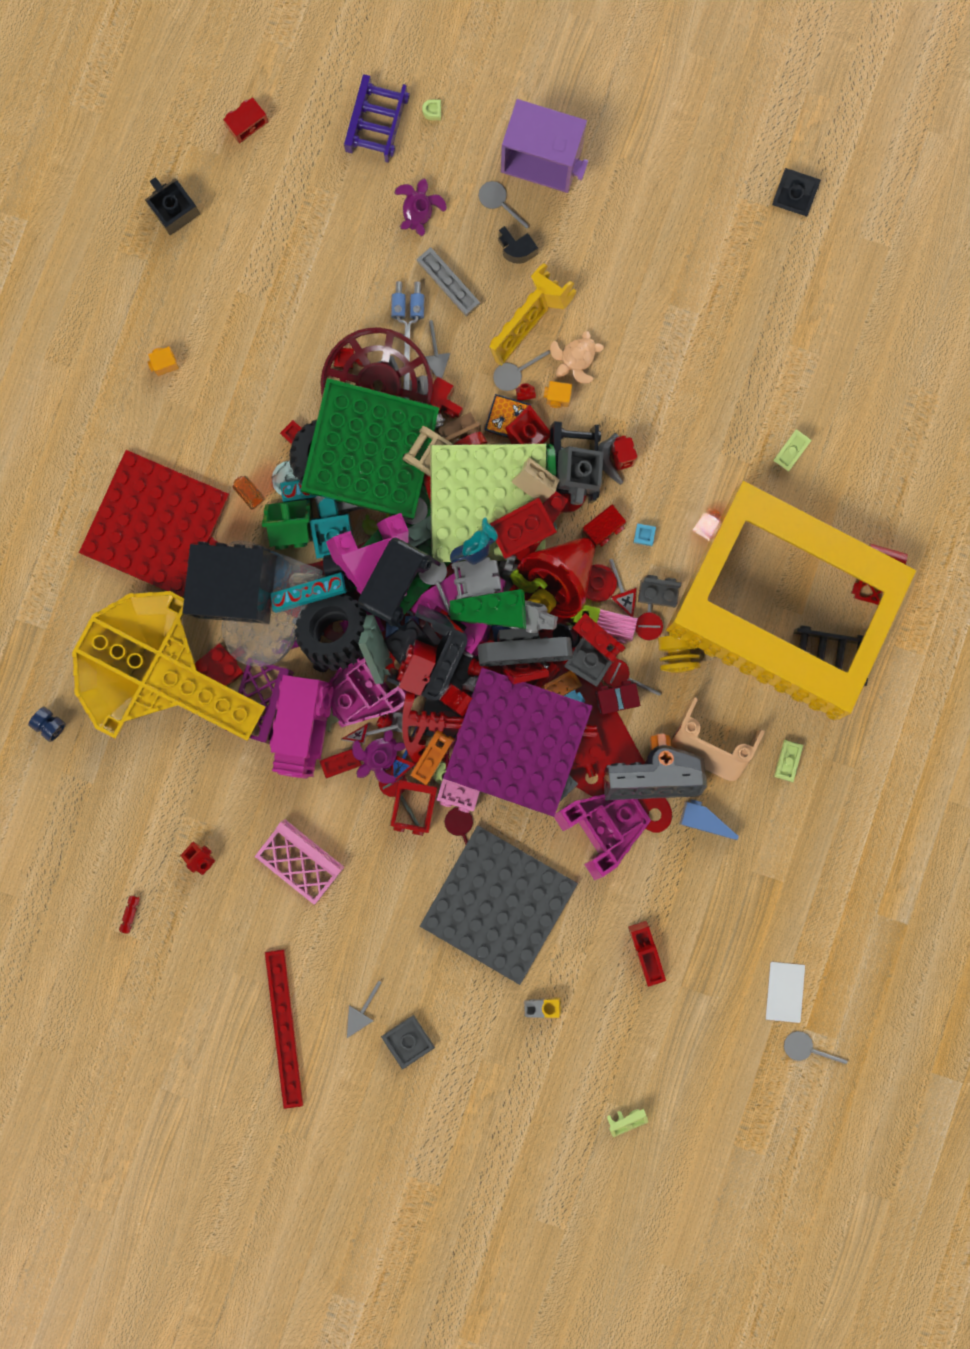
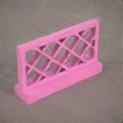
M286 819L279 823L275 831L255 855V858L314 905L345 868ZM278 833L285 837V845L276 846L275 837ZM289 847L300 849V857L291 858ZM286 848L287 858L277 859L276 849ZM267 849H273L274 860L265 859L262 853ZM304 859H312L315 862L316 869L306 870ZM301 860L302 870L292 871L291 861ZM288 861L289 872H281L278 868V862ZM319 871H327L332 877L329 881L321 882ZM316 872L317 882L307 883L306 873ZM303 873L304 884H296L293 880V874ZM318 885L319 894L314 898L308 893V886Z

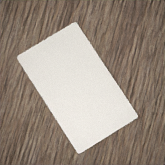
M770 963L766 1009L767 1020L801 1022L805 965Z

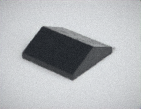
M785 168L772 205L807 217L821 179Z

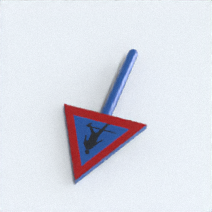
M418 726L415 727V730L411 737L414 736ZM405 750L402 758L396 756L394 763L391 765V775L396 778L391 785L416 765L405 760L408 755L407 750Z

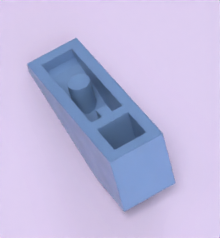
M692 799L690 803L685 802L680 825L738 840L739 836L707 807L701 806L702 802Z

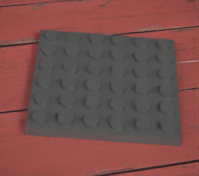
M477 825L420 927L521 985L578 883Z

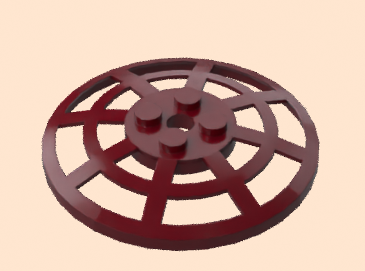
M380 327L365 328L347 335L331 350L322 369L320 381L322 396L326 379L332 376L339 378L341 382L346 383L347 380L356 383V386L375 390V381L380 380L383 383V388L379 392L397 397L403 396L409 398V400H416L430 405L432 400L433 378L425 355L411 339L392 329ZM368 334H386L384 346L372 345L362 349L356 338ZM394 337L407 343L416 351L419 357L409 362L402 353L392 348ZM350 343L355 353L347 360L342 371L332 369L331 366L337 354L345 345ZM383 351L381 363H371L366 353ZM393 354L398 357L405 366L396 371L388 365L390 355ZM359 358L364 368L358 375L348 373L352 364ZM421 364L425 367L428 379L427 396L417 393V377L414 369ZM407 373H410L412 381L411 391L401 388L400 377Z

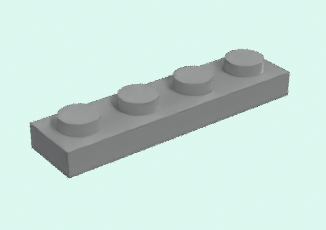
M431 247L417 258L418 264L466 317L480 305L477 298Z

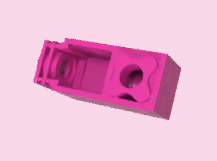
M283 675L279 683L280 692L276 702L277 715L273 721V735L270 740L271 752L275 753L273 772L283 776L303 779L314 777L316 760H321L327 718L331 713L330 704L334 694L332 683Z

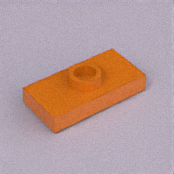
M568 671L540 688L565 696L571 691L580 688L582 684L575 673Z

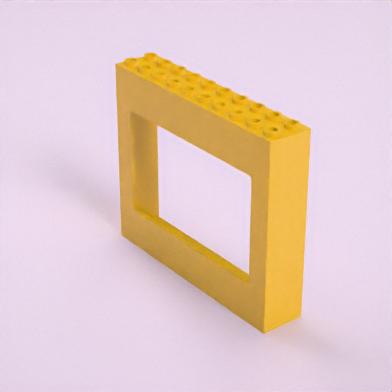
M742 481L733 492L665 631L669 632V635L675 639L681 638L687 641V644L693 648L698 647L704 650V653L710 657H718L725 665H733L739 668L741 673L756 677L758 682L774 686V690L777 692L787 693L791 695L793 700L808 704L810 709L820 710L826 713L828 718L839 720L852 713L916 570L761 489ZM746 521L883 592V596L848 672L834 667L708 601V596Z

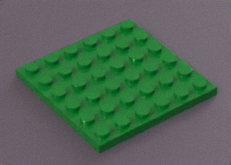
M327 378L300 491L392 515L402 513L404 518L413 520L424 472L405 462L403 457L406 453H409L417 440L422 426L434 432L439 407ZM429 437L426 438L415 456L419 461L432 441Z

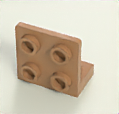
M469 412L438 427L437 431L441 437L454 445L468 435L481 432V425L479 422L476 423L472 413Z

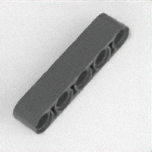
M570 637L491 642L477 646L479 665L483 667L565 661L573 658Z

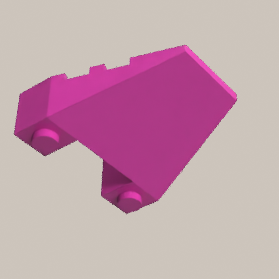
M402 513L385 518L377 523L383 539L377 543L358 549L351 531L332 537L326 542L333 561L346 573L345 576L355 584L360 594L389 541L397 537L408 543L409 531Z
M455 573L440 583L449 607L450 600H457L456 596L458 595L457 585L454 584L456 579ZM500 578L502 591L495 593L503 592L506 581ZM461 584V592L464 594L463 585ZM437 585L423 593L411 609L416 613L418 604H421L437 612H440L442 609L447 612ZM461 622L467 627L465 632L468 636L465 650L477 656V646L488 641L492 625Z
M364 656L363 658L359 657L357 659L358 662L354 665L352 663L349 664L348 668L342 669L340 667L329 681V683L333 684L332 687L334 689L330 707H332L333 716L339 719L338 724L341 728L404 708L406 690L397 686L391 691L385 681H383V684H375Z
M605 794L574 801L558 811L554 817L562 831L579 823L595 847L598 855L584 864L594 880L604 877L619 866L623 857L629 852L633 843L651 821L637 799L605 800Z

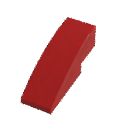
M647 921L628 926L647 986L650 987L665 982L664 971Z

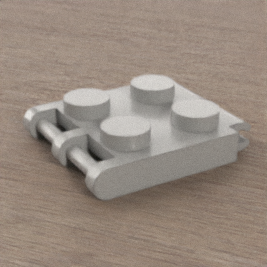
M487 557L476 565H472L467 561L452 563V569L455 571L456 578L454 584L457 585L458 591L457 599L494 594L495 592L502 591L500 576H496L499 575L497 560L490 561V557ZM459 568H460V572H461V578H459V572H458V569H459ZM461 584L463 585L464 594L461 592Z

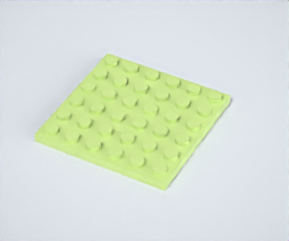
M546 444L430 445L431 557L439 562H451V552L456 547L463 545L464 541L469 540L476 531L482 530L483 518L486 517L488 523H491L535 500L514 485L512 480L521 472L524 462L528 458H531L546 469ZM545 539L542 540L536 551L545 549ZM496 541L491 544L490 552L487 556L490 557V561H507Z

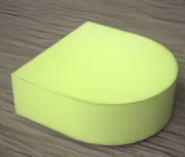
M427 100L423 104L422 112L426 119L441 120V100Z

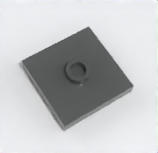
M414 1014L381 1036L402 1070L435 1048Z

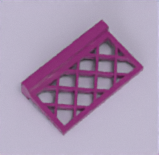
M249 658L238 693L244 694L248 698L257 693L259 694L262 701L259 704L266 707V714L258 721L260 727L258 737L251 734L250 738L270 744L273 735V721L277 715L276 702L280 692L279 683L283 675L293 676L294 672L283 667ZM253 663L258 664L262 670L261 673L255 676L251 673ZM273 669L279 671L277 679L270 681L267 673ZM264 675L268 684L259 688L255 679ZM252 681L256 690L247 695L245 686ZM270 687L272 695L265 700L261 691Z

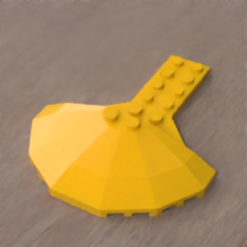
M171 591L130 593L99 612L94 613L72 651L74 694L79 699L94 727L114 739L117 738L127 721L179 705L248 741L266 707L196 670L181 621L184 616L182 614L184 598Z

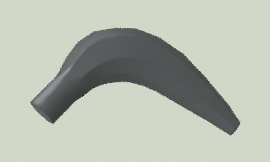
M614 433L610 438L599 444L598 451L603 452L602 470L621 485L623 480L610 458L611 447L615 439L619 437L618 434Z

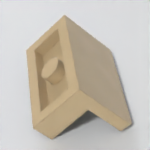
M531 458L524 462L521 472L512 480L514 485L532 498H540L542 503L555 493L559 482L558 478Z

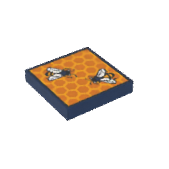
M495 394L485 431L509 438L505 427L531 404Z

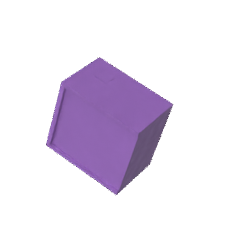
M517 99L502 143L501 173L568 193L573 177L576 176L578 180L582 181L588 164L586 159L583 161L579 160L583 149L587 120Z

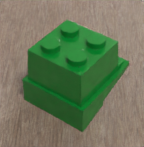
M311 500L265 504L262 527H267L270 547L275 546V550L287 549L288 545L294 544V548L306 547L307 543L312 541L310 519L313 518Z

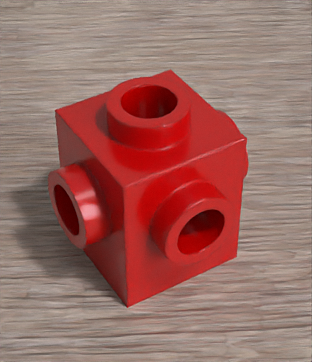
M194 841L180 855L191 872L195 873L197 871L201 875H204L215 863V859L211 856L213 852L207 846L201 847Z

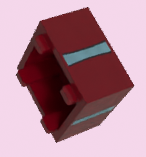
M623 681L621 686L613 688L599 686V691H595L599 714L641 706L636 683H631V681Z

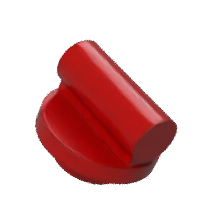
M528 383L521 384L516 389L517 400L535 399V387Z

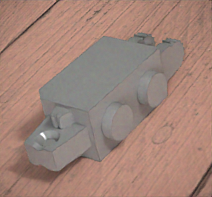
M525 600L526 632L537 633L541 629L553 630L556 628L557 617L547 613V608L544 604Z

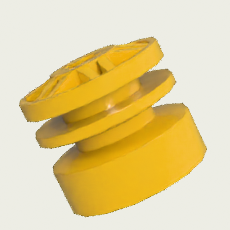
M671 636L658 638L659 651L668 652V656L659 658L660 662H668V664L660 666V671L684 673L701 668V663L691 661L699 659L700 655L691 654V650L697 648L689 646L687 641L681 638L675 639Z

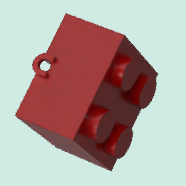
M415 640L413 645H409L405 662H401L398 670L397 680H400L398 688L418 696L421 695L426 683L430 681L429 676L436 661V647Z

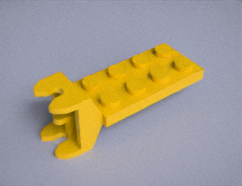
M545 263L540 265L531 275L536 290L529 294L524 305L516 310L514 317L510 322L505 323L500 334L495 336L490 343L489 348L496 363L501 366L549 308L565 310L576 294V290L572 289L574 285L572 281H569L561 288L558 286V281L554 280L552 282L549 280L550 272L546 271L548 265Z

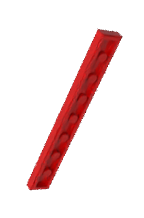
M285 949L265 952L283 1109L302 1107L304 1104Z

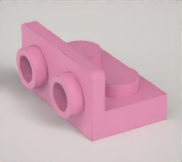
M443 779L437 801H440V805L446 807L454 805L459 807L458 810L469 813L470 810L474 811L480 791Z

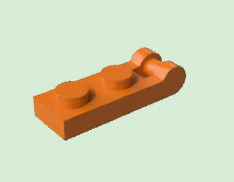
M437 730L412 771L411 776L428 785L455 742V738L452 736L448 737L444 734V731L440 732ZM439 740L445 743L442 748L437 746Z

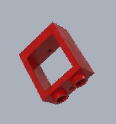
M398 780L389 825L393 827V831L404 832L405 829L413 830L412 834L419 836L429 833L437 787ZM402 789L430 794L423 827L396 822Z

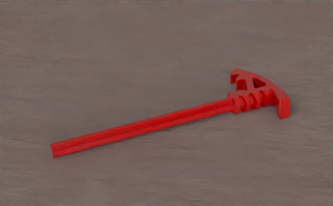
M406 691L402 718L403 740L410 758L417 764L424 753L421 750L426 747V740H420L426 727H429L430 731H434L438 727L440 732H443L445 728L461 729L464 718L447 717L444 712H440L439 716H437L436 712H430V715H427L426 711H422L418 715L417 711L411 710L415 694ZM586 725L582 736L596 737L597 726ZM409 726H418L414 736L410 737Z

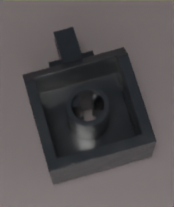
M156 177L150 180L155 191L145 201L169 235H172L200 215L197 206L176 178L164 185H161Z

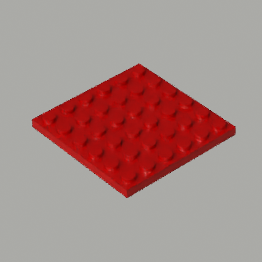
M125 450L79 553L184 598L190 544L197 545L199 541L209 543L230 494Z

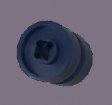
M44 706L32 716L28 726L36 732H41L43 738L48 742H52L64 730L66 723L58 716L53 717V713Z

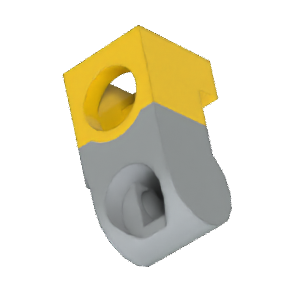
M560 998L524 1000L525 1017L560 1018Z

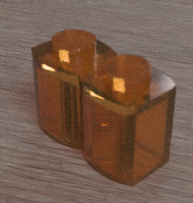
M240 476L233 482V489L251 510H254L265 500L263 494L248 476Z

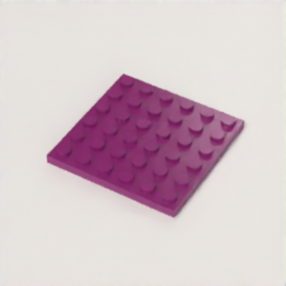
M481 668L471 697L473 699L467 708L443 779L555 817L592 706L525 682L513 684L509 681L508 676Z

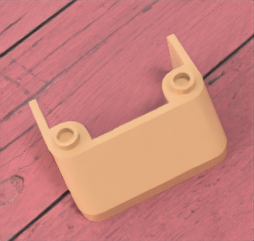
M692 698L671 739V746L702 757L706 771L727 781L737 780L753 758L765 731H756L750 745L740 744L730 754L697 738L701 729L700 724L690 715L698 699Z

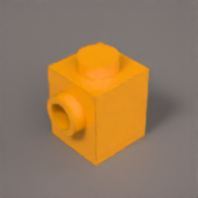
M170 346L156 348L152 353L148 354L150 361H147L151 372L154 371L157 376L179 369Z
M550 381L549 387L545 386L543 398H547L546 404H549L552 408L569 407L572 384Z

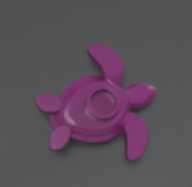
M425 178L418 182L416 191L411 185L403 184L396 187L394 192L395 195L407 196L403 203L405 221L401 223L400 228L402 230L408 228L411 230L416 229V233L420 236L425 234L423 225L431 217L432 205L439 208L442 212L446 211L447 208L445 201L440 195H426L428 183Z
M391 730L385 731L384 738L372 741L365 751L362 750L359 741L355 740L352 744L353 756L357 760L364 762L357 770V778L368 776L372 770L379 782L393 783L396 778L387 774L384 770L391 767L396 759L397 751L404 750L406 748L405 744L402 742L397 743L392 738L393 733Z

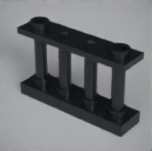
M554 421L550 425L549 444H552L555 450L556 478L558 451L563 449L561 447V439L590 440V450L598 451V442L601 441L599 425H594L590 432L564 430L562 422ZM556 488V491L561 495H571V493H569V490ZM600 489L592 494L586 493L585 496H588V503L592 504L599 498Z
M803 625L800 628H796L793 633L801 635L799 648L804 651L807 648L808 636L820 638L817 658L823 661L827 639L838 641L835 667L840 670L843 667L846 642L857 644L858 650L864 635L850 637L811 630L812 627ZM868 678L863 687L867 686Z

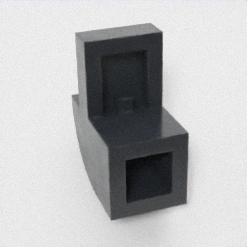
M505 226L499 229L498 241L504 248L503 257L506 260L521 264L538 255V247L528 233L515 241Z

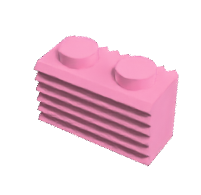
M600 609L597 624L613 638H616L618 642L627 644V642L633 640L638 618Z

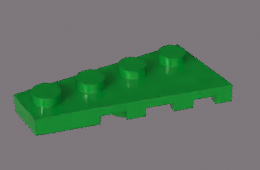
M519 589L450 600V620L526 629L524 590Z

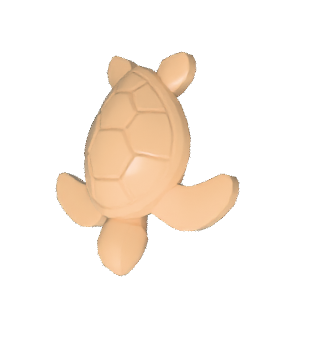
M589 331L583 333L582 339L570 342L564 348V351L559 348L556 341H553L550 345L551 355L555 360L563 361L557 367L556 376H565L571 369L577 382L583 384L591 383L593 377L585 374L582 370L592 364L595 353L601 352L604 346L599 343L595 344L594 340L590 339Z

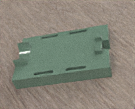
M366 615L363 625L364 632L361 633L358 644L375 684H383L385 675H391L389 670L385 668L392 664L393 660L390 658L389 650L374 615Z

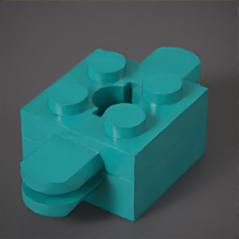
M323 498L319 502L320 517L310 520L316 559L323 558L324 555H331L326 542L332 537L351 531L353 536L350 514H339L336 500Z

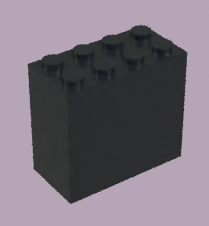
M200 541L197 542V545L190 544L182 614L199 619L270 624L272 606L270 593H273L277 555L271 553L270 549H264L263 546L252 545V548H247L246 545L234 544V547H231L225 543H216L214 546L209 545L208 542Z

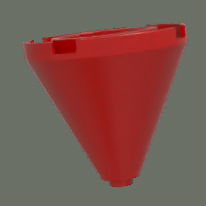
M583 537L526 555L517 569L530 582L535 578L544 580L548 585L544 590L550 592L556 600V606L551 613L557 617L571 618L576 616L585 605L595 546L589 538Z

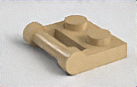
M422 426L420 435L409 453L404 455L403 460L431 477L430 445H452V443L429 428ZM429 437L432 441L419 461L415 456L426 438Z

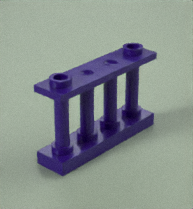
M363 74L344 142L345 152L353 154L354 147L357 148L359 146L383 152L385 162L389 163L390 156L393 157L395 153L394 141L404 104H408L410 93L407 92V85L403 84L400 93L374 86L371 83V77ZM376 94L398 100L397 108L393 110L369 104V101H367L368 96ZM369 111L393 117L391 128L364 121V112L367 113ZM366 129L389 135L387 145L359 139L358 132L359 130Z

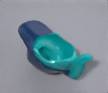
M486 517L482 520V530L476 531L469 540L464 541L463 545L456 547L451 552V563L466 560L470 564L476 565L485 560L489 555L490 545L497 540L498 535L495 529L488 523Z

